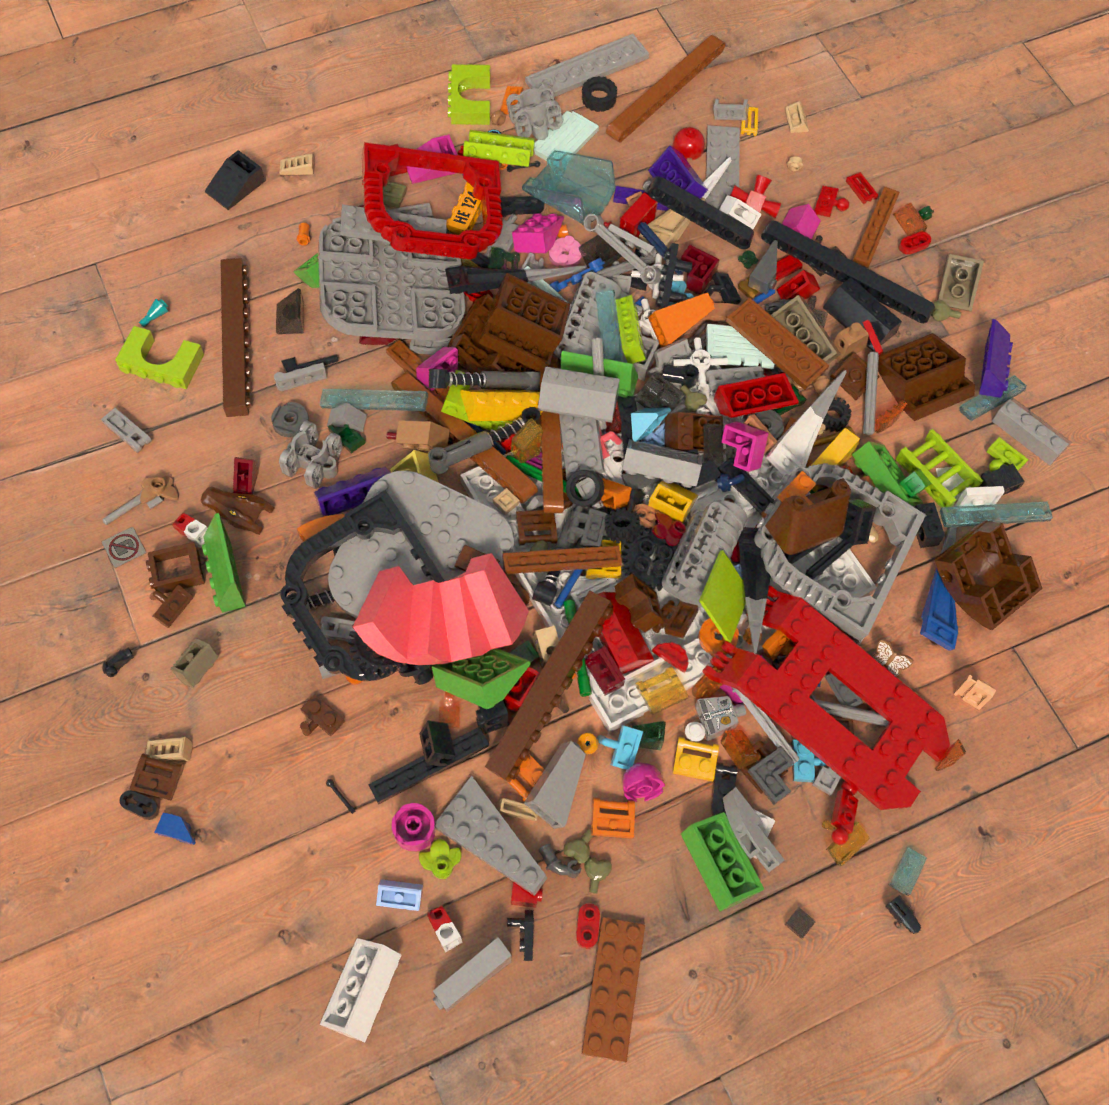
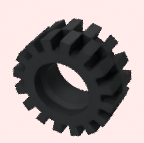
M835 397L833 398L828 411H836L839 413L840 418H832L826 413L822 422L826 427V431L830 428V432H833L834 429L838 432L847 426L852 412L849 409L850 405H845L846 401L843 400L841 402L839 397L837 400H835Z
M617 508L616 512L612 510L610 514H607V519H605L606 534L608 538H611V541L614 542L616 540V543L619 544L620 541H623V544H626V540L632 542L633 538H638L641 526L640 517L636 511L632 512L630 508L628 511H626V508H622L620 511ZM620 524L629 525L627 527H617Z

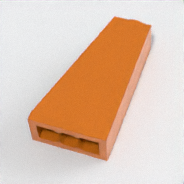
M705 293L654 311L648 319L661 348L673 343L715 309L714 302L709 294Z

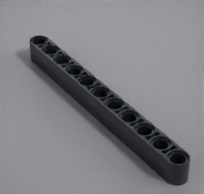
M775 220L769 221L761 234V238L766 243L771 245L774 240L778 241L777 248L843 283L852 278L879 302L919 323H927L935 309L934 304L929 300Z

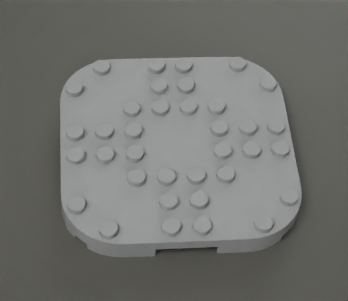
M341 217L333 219L331 224L325 225L322 228L318 243L320 310L324 319L333 328L346 335L415 340H441L450 337L456 332L465 313L464 292L450 294L445 269L461 266L460 258L397 251L391 247L389 242L341 236Z
M412 471L389 473L376 481L369 490L364 502L384 490L387 491L445 581L458 577L465 572L454 567L464 545L485 554L492 553L496 559L500 560L499 565L504 571L502 555L503 553L513 552L514 538L509 523L495 509ZM363 524L359 527V530L366 532L370 526ZM401 531L395 535L374 532L373 536L367 540H362L355 536L341 544L331 563L328 582L334 600L346 613L353 617H358L379 571L400 566L413 585L432 581L431 577H426L420 567L423 565L420 560H415L410 552L412 548Z

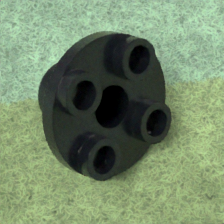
M408 664L398 670L402 677L413 676L414 683L419 685L430 682L434 676L433 670L430 668L431 665Z

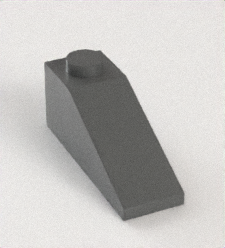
M776 240L773 241L749 278L748 286L766 295L770 289H774L777 283L775 278L777 272L778 241Z

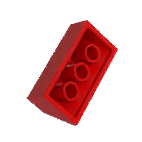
M785 373L718 386L714 396L719 413L730 418L799 403Z
M615 592L599 593L598 595L610 600L613 605V614L609 620H605L599 639L602 645L606 646L621 673L624 674L653 662L654 658L639 629L635 628L631 623L629 609L617 602Z

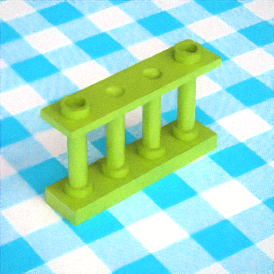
M470 130L469 141H464L463 156L529 167L530 156L533 157L535 139Z
M931 429L925 438L926 442L912 452L907 447H904L900 450L895 460L909 474L921 469L932 483L924 490L946 512L955 503L956 499L954 497L969 486L971 488L979 487L983 480L942 439L940 434ZM932 447L939 455L925 465L922 464L916 457ZM945 460L952 468L939 477H934L929 470ZM958 473L964 481L951 491H948L942 483Z

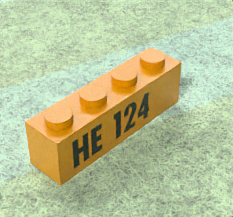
M468 182L465 184L464 193H461L457 206H454L451 218H448L446 222V228L455 235H460L466 230H473L482 212L481 200L473 196V187Z

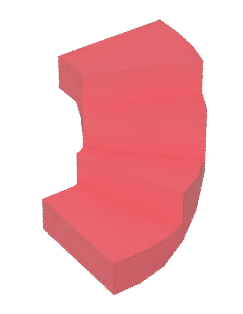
M490 553L471 558L466 572L440 583L432 580L413 585L400 566L379 571L353 628L363 642L372 650L393 661L414 665L446 664L481 656L491 649L512 645L523 629L529 610L493 554Z

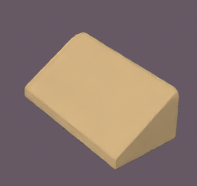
M798 101L785 107L790 132H809L805 111L801 102Z

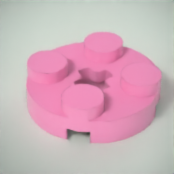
M572 236L555 240L553 247L549 250V259L556 267H576L581 262L582 246ZM564 251H567V252H569V255H566L565 253L562 254V253H563Z

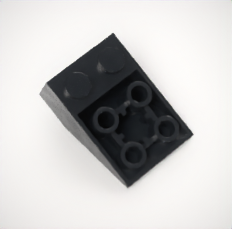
M237 150L224 161L205 189V193L229 210L265 182L262 167Z

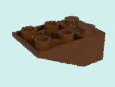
M675 412L665 417L666 448L680 451L697 449L698 453H723V416Z

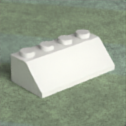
M357 938L320 1025L350 1038L366 1042L385 993L389 988L390 981L398 967L401 954L383 944Z

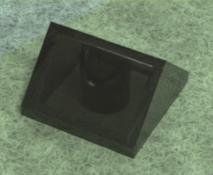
M600 235L595 236L579 247L587 268H590L589 263L599 258L605 261L603 268L622 257Z
M297 288L277 303V334H304V301L301 289Z

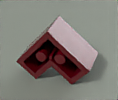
M689 245L681 256V260L692 262V268L687 277L686 289L701 295L712 280V276L717 273L720 259Z

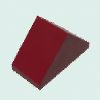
M234 458L233 493L253 495L258 476L254 459Z

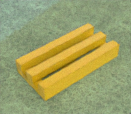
M749 107L747 128H745V120H741V134L744 135V132H746L747 135L753 133V136H757L758 108ZM752 111L754 112V128H751Z

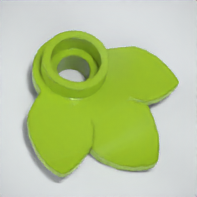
M440 838L433 842L430 852L419 853L421 866L426 870L432 871L433 875L439 879L448 878L453 871V867L460 862L462 857L459 847L450 849L447 842ZM440 866H446L444 869H439Z

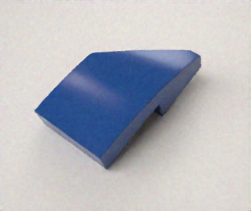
M162 813L154 833L187 844L195 845L196 843L190 832L191 826L185 822L184 818Z

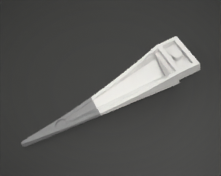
M846 370L837 376L780 437L766 458L784 476L786 474L790 475L796 467H806L819 429L846 374Z

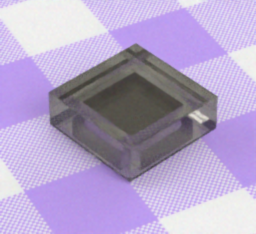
M798 907L784 925L799 938L803 939L816 921Z

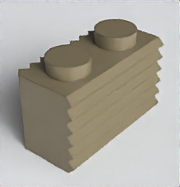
M194 639L192 645L186 648L184 654L173 664L171 670L182 684L194 688L208 669L214 665L218 656L208 643Z

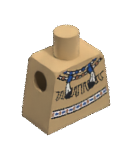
M555 626L536 630L533 635L532 641L539 655L538 659L541 668L545 666L550 658V655L547 653L552 654L559 643Z

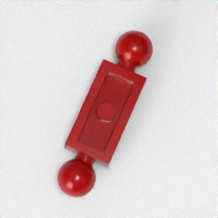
M846 781L842 783L841 790L837 792L831 824L836 827L831 834V838L837 845L845 844L849 839L848 834L853 832L859 801L854 797L857 790Z

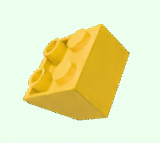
M661 481L650 497L648 506L668 515L673 521L677 520L683 523L698 495L675 483Z

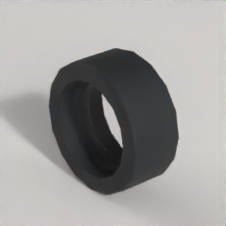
M575 471L566 482L567 497L578 506L588 507L595 505L604 494L603 480L594 471ZM582 477H589L594 481L595 493L590 499L584 500L576 495L575 485Z

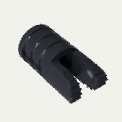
M900 895L885 906L899 924L902 923L911 933L916 934L921 931V925L913 915L914 911L911 910L910 906L906 904Z

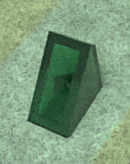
M660 721L632 726L634 729L643 731L639 748L661 751L664 743L666 722Z

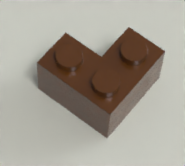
M633 573L614 586L615 598L620 605H624L629 609L631 623L635 628H639L646 633L664 620L657 592Z

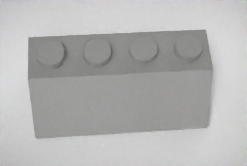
M545 367L541 382L538 410L612 423L619 394L620 379Z
M1014 398L1009 399L992 420L993 423L1049 466L1072 443Z
M629 439L622 470L631 475L643 474L648 479H655L656 477L666 483L678 482L684 487H697L702 467V455L640 441L634 442Z

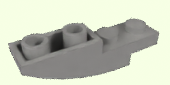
M736 787L723 797L724 808L730 826L750 859L756 856L769 873L785 860L758 826L762 822L761 818Z

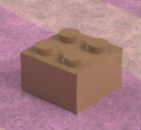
M398 421L396 443L403 445V449L420 452L428 451L429 453L433 448H445L448 446L450 429L428 421Z

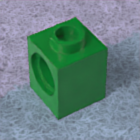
M921 469L914 471L900 482L910 497L917 495L932 484Z

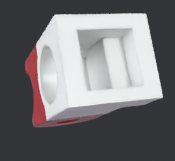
M182 513L172 526L180 534L195 542L196 546L201 548L202 544H205L203 536L208 529L207 526Z
M442 905L426 914L445 952L463 943L460 934Z

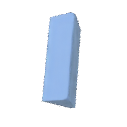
M381 880L378 885L376 906L419 911L423 885Z

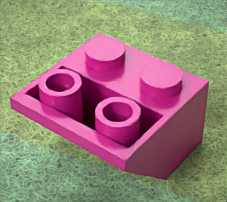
M455 347L441 348L416 367L417 379L429 388V369H446L448 372L455 373L458 370V349Z

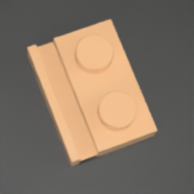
M969 675L956 689L954 695H961L963 697L962 700L980 710L993 697L996 690L991 688L986 682L971 679L972 675Z

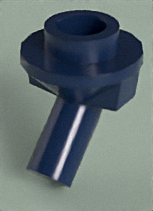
M721 474L717 480V485L722 492L731 491V486L744 481L745 478L742 474L731 479L729 474Z

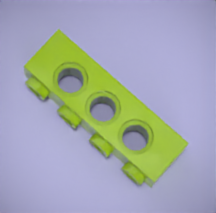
M629 295L615 299L622 350L627 363L633 364L644 361L646 358L638 310L633 296Z

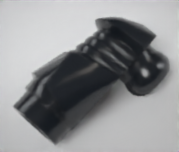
M130 648L120 649L113 655V658L108 661L104 660L102 665L103 673L108 677L116 676L118 673L117 669H120L134 658Z

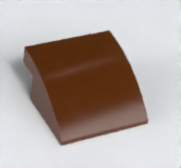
M506 273L488 314L479 344L544 374L545 367L550 366L553 352L563 339L570 304Z
M934 333L879 355L878 371L885 385L899 406L914 421L975 395V384L964 376L966 358Z

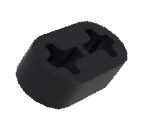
M128 790L120 796V805L130 813L146 820H152L159 814L158 804L140 793ZM133 797V799L137 802V805L133 803L128 804L126 802V799H131ZM143 805L146 807L151 806L153 811L146 814V811L141 807Z

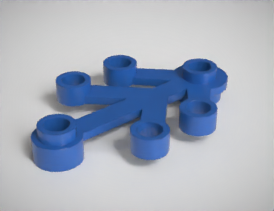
M601 258L596 259L588 264L590 268L563 282L555 281L549 285L558 293L566 288L569 282L572 285L581 282L582 276L587 272L596 273L604 269L605 261H602Z

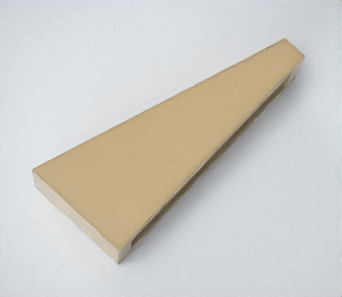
M504 798L497 801L496 809L501 815L537 821L538 815L525 804Z

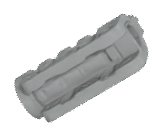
M587 272L571 302L563 339L554 351V355L560 359V362L563 344L566 345L563 351L593 356L592 338L601 337L604 344L614 314L617 313L615 299L629 296L621 292V288L614 281L594 272ZM589 279L592 280L591 286H587ZM636 305L638 316H640L643 307Z
M718 500L709 504L704 511L694 514L662 579L663 588L682 602L698 605V608H703L699 599L717 556L723 550L730 560L733 549L747 521L746 512L732 502ZM690 531L694 532L692 538L690 537ZM676 562H679L680 564L676 569L675 564ZM674 576H676V577L674 578L673 582H672L674 585L671 586V581H670V579H672Z

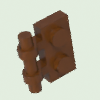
M668 600L667 604H664L661 608L664 620L653 627L652 630L655 633H659L664 628L665 634L684 638L699 611L698 605L680 601L677 606H674L675 602Z

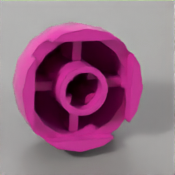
M639 762L626 770L622 779L624 796L628 800L637 802L636 798L645 797L644 801L652 800L662 794V787H665L660 771L648 763Z

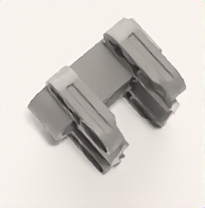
M543 84L539 88L527 89L519 95L511 94L506 100L508 114L515 125V130L519 137L529 138L533 134L536 139L543 140L548 137L547 128L556 130L562 126L561 108L558 102L554 100V94L549 85ZM545 90L549 91L547 95H541ZM518 100L517 104L511 105L512 101Z
M306 420L301 425L299 433L293 437L287 449L282 452L279 464L282 473L289 477H293L300 467L306 469L304 474L306 485L317 489L323 477L331 479L337 475L336 460L339 458L343 446L340 435L332 432L323 441L322 450L314 447L319 438L317 426Z

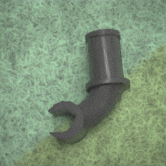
M546 844L538 850L547 865L546 870H550L558 875H568L570 878L579 876L581 869L574 871L571 868L576 866L578 861L572 860L568 865L561 864L562 862L557 859L551 844Z

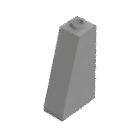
M572 741L562 743L524 802L526 806L554 829L565 827L586 756L581 747Z
M499 937L433 990L435 994L433 1001L440 1010L444 1008L448 1012L511 963L512 955Z

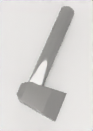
M141 493L103 518V523L108 525L141 503ZM156 496L146 504L152 509L163 502V500Z

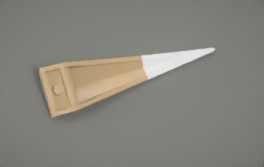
M731 157L703 182L708 191L701 200H706L731 163ZM670 209L649 223L648 226L669 249L672 243L679 240L691 221ZM642 234L639 235L642 241L650 244Z

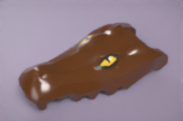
M208 487L201 496L202 505L214 510L216 514L219 513L220 517L226 519L230 525L258 535L261 534L263 529L255 524L261 511L264 509L272 513L275 509L274 506L261 497L227 492L215 487Z

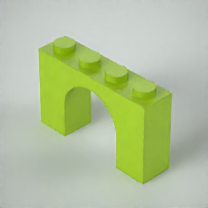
M452 64V71H449V81L451 83H448V93H451V95H448V105H451V107H448V117H451V124L490 125V101H472L460 95L468 89H490V65Z
M133 326L115 359L120 371L126 374H135L143 379L149 378L158 383L170 384L175 388L187 389L204 356L201 345L183 340L177 354L171 361L160 365L151 364L146 361V356L155 341L150 330Z
M452 385L449 387L441 412L487 430L495 431L499 426L504 427L506 423H513V421H469L460 391L469 390L470 385H465L464 387L463 385Z

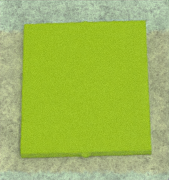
M721 550L699 602L724 639L731 643L746 601L742 578L725 552Z

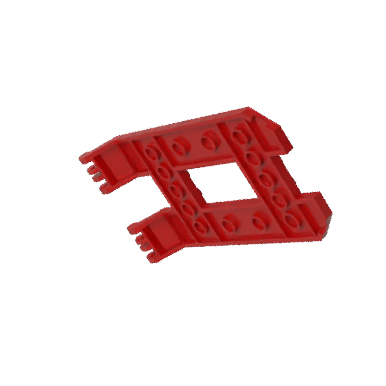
M769 585L767 596L775 601H770L767 598L762 625L781 631L795 643L777 670L759 654L737 648L730 642L725 641L721 646L722 650L732 656V658L727 657L721 651H717L715 657H712L710 662L721 672H716L709 665L705 666L702 672L710 680L740 691L879 810L911 807L921 791L905 777L922 751L936 762L942 759L950 747L945 718L804 599L779 592ZM827 671L889 722L872 749L810 698V695Z

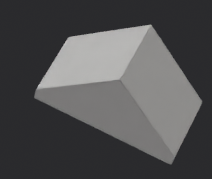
M345 403L331 409L327 427L329 425L343 427L344 424H349L350 429L364 432L367 415L349 403Z

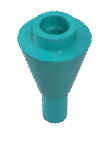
M155 299L146 313L147 315L139 321V324L145 327L151 320L169 312L167 310L169 306L162 299L159 301Z

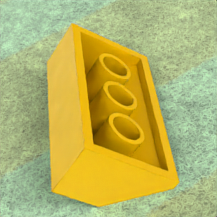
M530 390L460 391L469 421L517 420L522 416L524 409L529 407L538 409L540 392Z

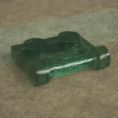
M491 247L488 268L509 269L507 268V261L511 262V269L518 270V262L520 261V254L518 252L509 253L501 248Z

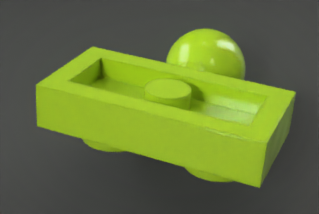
M1000 437L986 451L995 458L989 464L991 472L1000 469L1001 465L1006 464L1008 466L1012 463L1019 471L1029 460Z

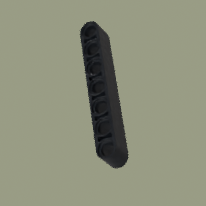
M655 177L652 180L648 195L653 200L740 249L745 250L751 246L754 231L750 227L662 177Z

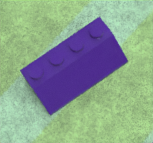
M669 146L648 170L653 179L655 177H662L699 199L708 191L684 155L672 146Z
M992 319L985 344L979 395L1001 398L1003 391H1007L1009 380H1006V378L1009 377L1010 367H1007V365H1010L1012 356L1008 353L1012 351L1013 342H1010L1011 334L996 319Z
M386 467L375 468L371 472L358 474L354 478L346 481L342 480L329 487H321L314 491L322 516L336 515L358 507L364 502L374 483L391 472Z

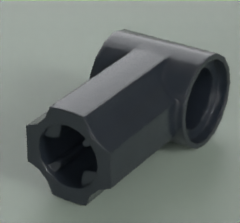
M664 365L662 381L679 383L682 386L686 385L688 388H693L697 383L699 370L694 365H687L684 368Z

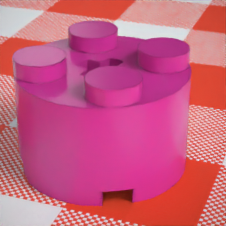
M409 803L402 806L394 815L392 831L398 845L408 851H420L431 845L435 837L436 827L433 814L426 807L418 803ZM413 824H416V830H411Z

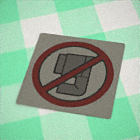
M133 527L102 541L114 568L146 553Z

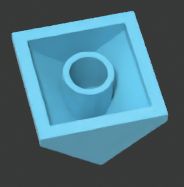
M644 408L631 413L633 441L637 442L646 438L672 410L670 408Z

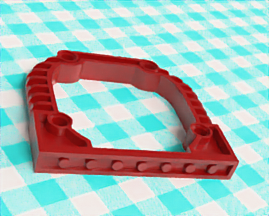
M364 142L362 151L364 212L373 230L381 233L383 239L391 242L390 244L393 249L427 255L474 259L477 257L478 252L486 250L488 246L493 245L497 241L503 227L499 161ZM397 165L463 174V179L473 187V196L481 200L483 227L479 231H463L460 235L415 230L406 222L393 220L386 212L383 203V187L388 184L389 175L392 171L396 170Z

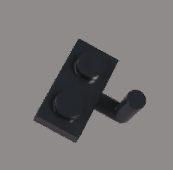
M715 273L712 276L715 285H710L704 294L708 293L711 296L713 292H719L724 303L738 305L742 301L728 274Z
M525 910V918H507V927H520V932H524V938H520V952H524V961H533L534 910Z

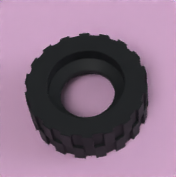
M597 76L588 79L582 87V100L585 107L592 111L605 112L616 104L617 86L610 79ZM603 91L607 93V96L603 98L594 97L592 92Z

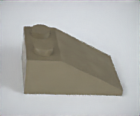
M949 254L946 258L938 300L944 301L950 308L971 312L984 261Z

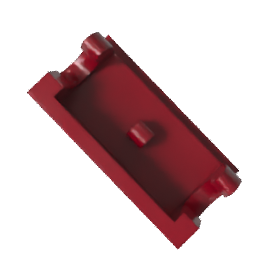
M606 646L587 656L588 659L585 660L586 666L604 696L624 686L625 677Z

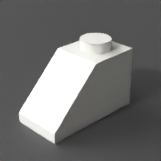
M728 195L719 209L751 229H754L761 216V213L744 202Z

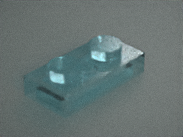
M909 847L906 848L889 886L907 896L911 895L927 857Z

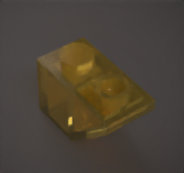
M532 418L512 438L511 452L520 463L540 455L543 430Z

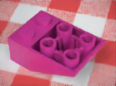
M450 135L433 138L416 149L457 155ZM406 166L412 184L456 174L453 172Z
M540 213L533 214L530 219L526 220L512 232L515 252L547 253L554 245L564 216H557V214H549L547 216H542Z

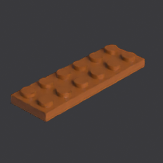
M751 298L747 299L726 318V322L804 390L829 367L825 361Z
M602 917L582 1055L627 1062L645 925Z

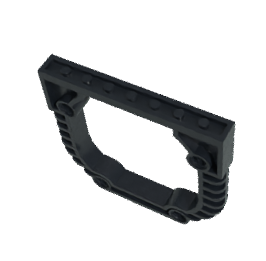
M386 490L344 514L345 517L302 542L288 560L285 572L286 585L280 591L281 599L284 602V605H282L283 610L287 616L292 615L295 619L292 624L298 633L302 631L306 638L303 641L309 650L313 648L317 654L314 656V659L319 667L324 666L331 674L342 673L359 681L381 680L398 670L393 667V673L390 674L388 669H385L384 675L381 674L379 669L373 674V668L371 667L368 671H365L366 664L359 667L358 663L360 660H352L343 648L329 644L306 607L309 601V593L303 583V578L308 568L317 559L355 536L362 540H367L373 536L374 532L395 535L401 531L412 548L410 550L415 560L419 559L423 566L420 568L425 576H430L437 583L445 581ZM363 524L370 526L366 532H361L359 527ZM290 591L297 592V596L293 600L287 599V594ZM384 656L376 657V659L384 658ZM333 658L340 660V664L336 668L329 667V662Z

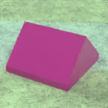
M805 204L791 208L782 224L812 239L821 221L811 206Z

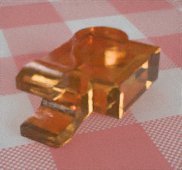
M445 692V707H439V722L448 723L449 728H460L459 706H454V695Z

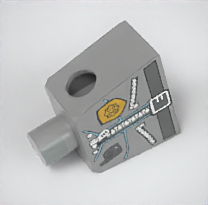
M728 696L698 699L695 704L700 723L705 728L707 741L734 730L739 723L737 717L746 715L744 704L733 706Z

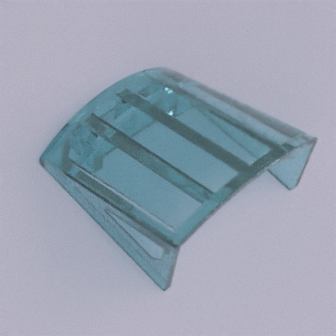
M554 150L547 158V166L536 178L530 177L522 186V190L584 225V219L587 215L595 214L600 216L611 200L616 188L613 162Z

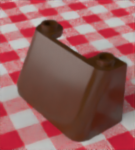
M844 478L836 480L832 484V491L824 501L809 506L802 497L797 495L784 499L765 525L783 552L794 555L836 539L843 533L851 495V488Z

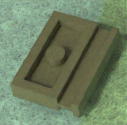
M388 181V184L383 187L384 205L399 208L406 194L407 187Z

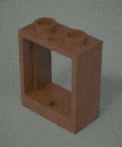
M195 542L148 552L149 560H146L148 572H151L152 575L149 578L151 589L165 594L172 592L177 585L185 589L205 584L199 550ZM189 555L192 569L191 574L162 581L159 580L157 562Z

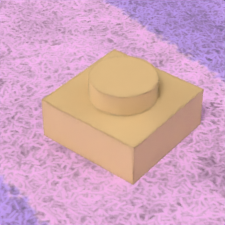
M507 488L493 499V504L505 515L518 506L520 502Z

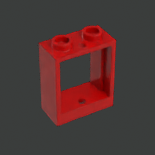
M643 193L622 215L619 228L639 238L641 233L637 230L638 225L641 222H645L648 225L655 220L658 202L653 200L648 194Z

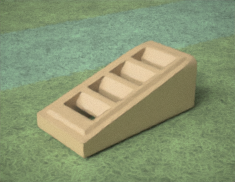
M313 154L280 160V175H313Z
M186 737L149 740L147 742L146 754L150 755V758L166 762H184L191 759L192 741ZM156 746H158L157 755H155Z

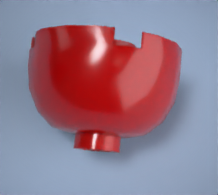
M685 127L676 133L672 146L682 153L686 160L687 158L696 160L704 152L705 139L698 129Z

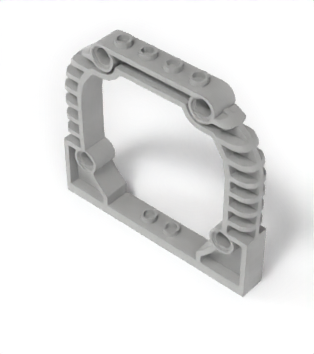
M823 463L812 465L808 468L803 466L796 467L790 475L786 474L780 482L783 486L781 489L778 488L772 497L775 499L773 504L770 503L764 512L767 515L758 522L756 527L759 529L754 538L755 544L761 548V558L763 557L765 569L775 583L781 586L783 590L791 593V595L804 599L814 609L820 611V614L833 625L860 641L869 634L926 514L889 491L882 493L877 487L869 485V482L861 480L858 475H853L850 473V470L843 469L839 465ZM801 471L806 473L816 485H825L830 488L836 480L844 478L851 488V500L861 499L876 507L873 522L884 527L890 543L895 545L896 549L892 557L884 565L885 572L877 579L876 583H878V586L873 596L852 598L851 594L846 590H839L834 593L801 573L788 562L783 551L765 527L782 503L777 496Z

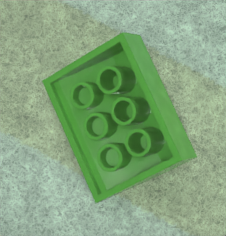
M217 513L214 515L203 536L205 544H202L204 555H207L209 560L205 561L208 573L211 572L212 578H209L212 590L215 589L216 595H213L215 606H219L222 613L246 606L231 541L220 514Z
M495 648L481 656L446 664H435L432 666L436 688L489 709L505 698L530 666V661Z

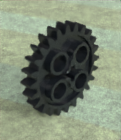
M652 529L648 534L643 530L637 539L633 538L632 542H627L624 545L625 549L621 551V554L624 556L621 559L625 564L621 568L628 570L624 574L625 576L633 573L653 590L657 587L658 591H661L663 588L662 579L678 545H668L665 539L656 537ZM654 545H656V552L654 553L653 559H651L650 557L654 552ZM641 546H645L648 552L644 551ZM660 552H664L667 557L661 556ZM676 562L675 564L676 569L680 564L679 562ZM637 563L642 564L644 566V569H640L637 566ZM649 567H650V576L647 575V571H648ZM655 569H659L662 575L657 574ZM676 576L670 579L671 584H673L672 582Z
M356 631L349 633V636L354 638L348 641V644L354 645L349 651L352 653L356 652L353 660L360 659L359 667L366 664L365 671H368L371 667L373 668V674L379 669L382 675H384L385 669H388L390 674L393 673V667L397 670L401 669L400 662L386 657L376 659L373 656L375 651L366 650L370 647L363 642Z

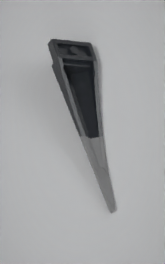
M458 266L447 268L445 272L450 294H460L465 291L471 294L500 288L506 273L525 282L581 272L586 270L587 266L529 270Z
M744 527L738 539L737 550L753 652L756 654L771 576L765 569L763 557L761 558V548L754 541L759 528Z

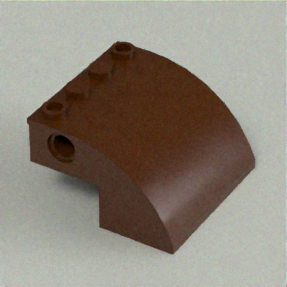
M489 294L476 298L446 347L458 349V364L471 374L475 372L480 374L482 371L527 372L528 366L479 344L494 299Z
M984 520L934 559L939 575L955 602L972 619L989 630L996 628L1043 589L1032 556L1013 554L1004 525L1001 522Z

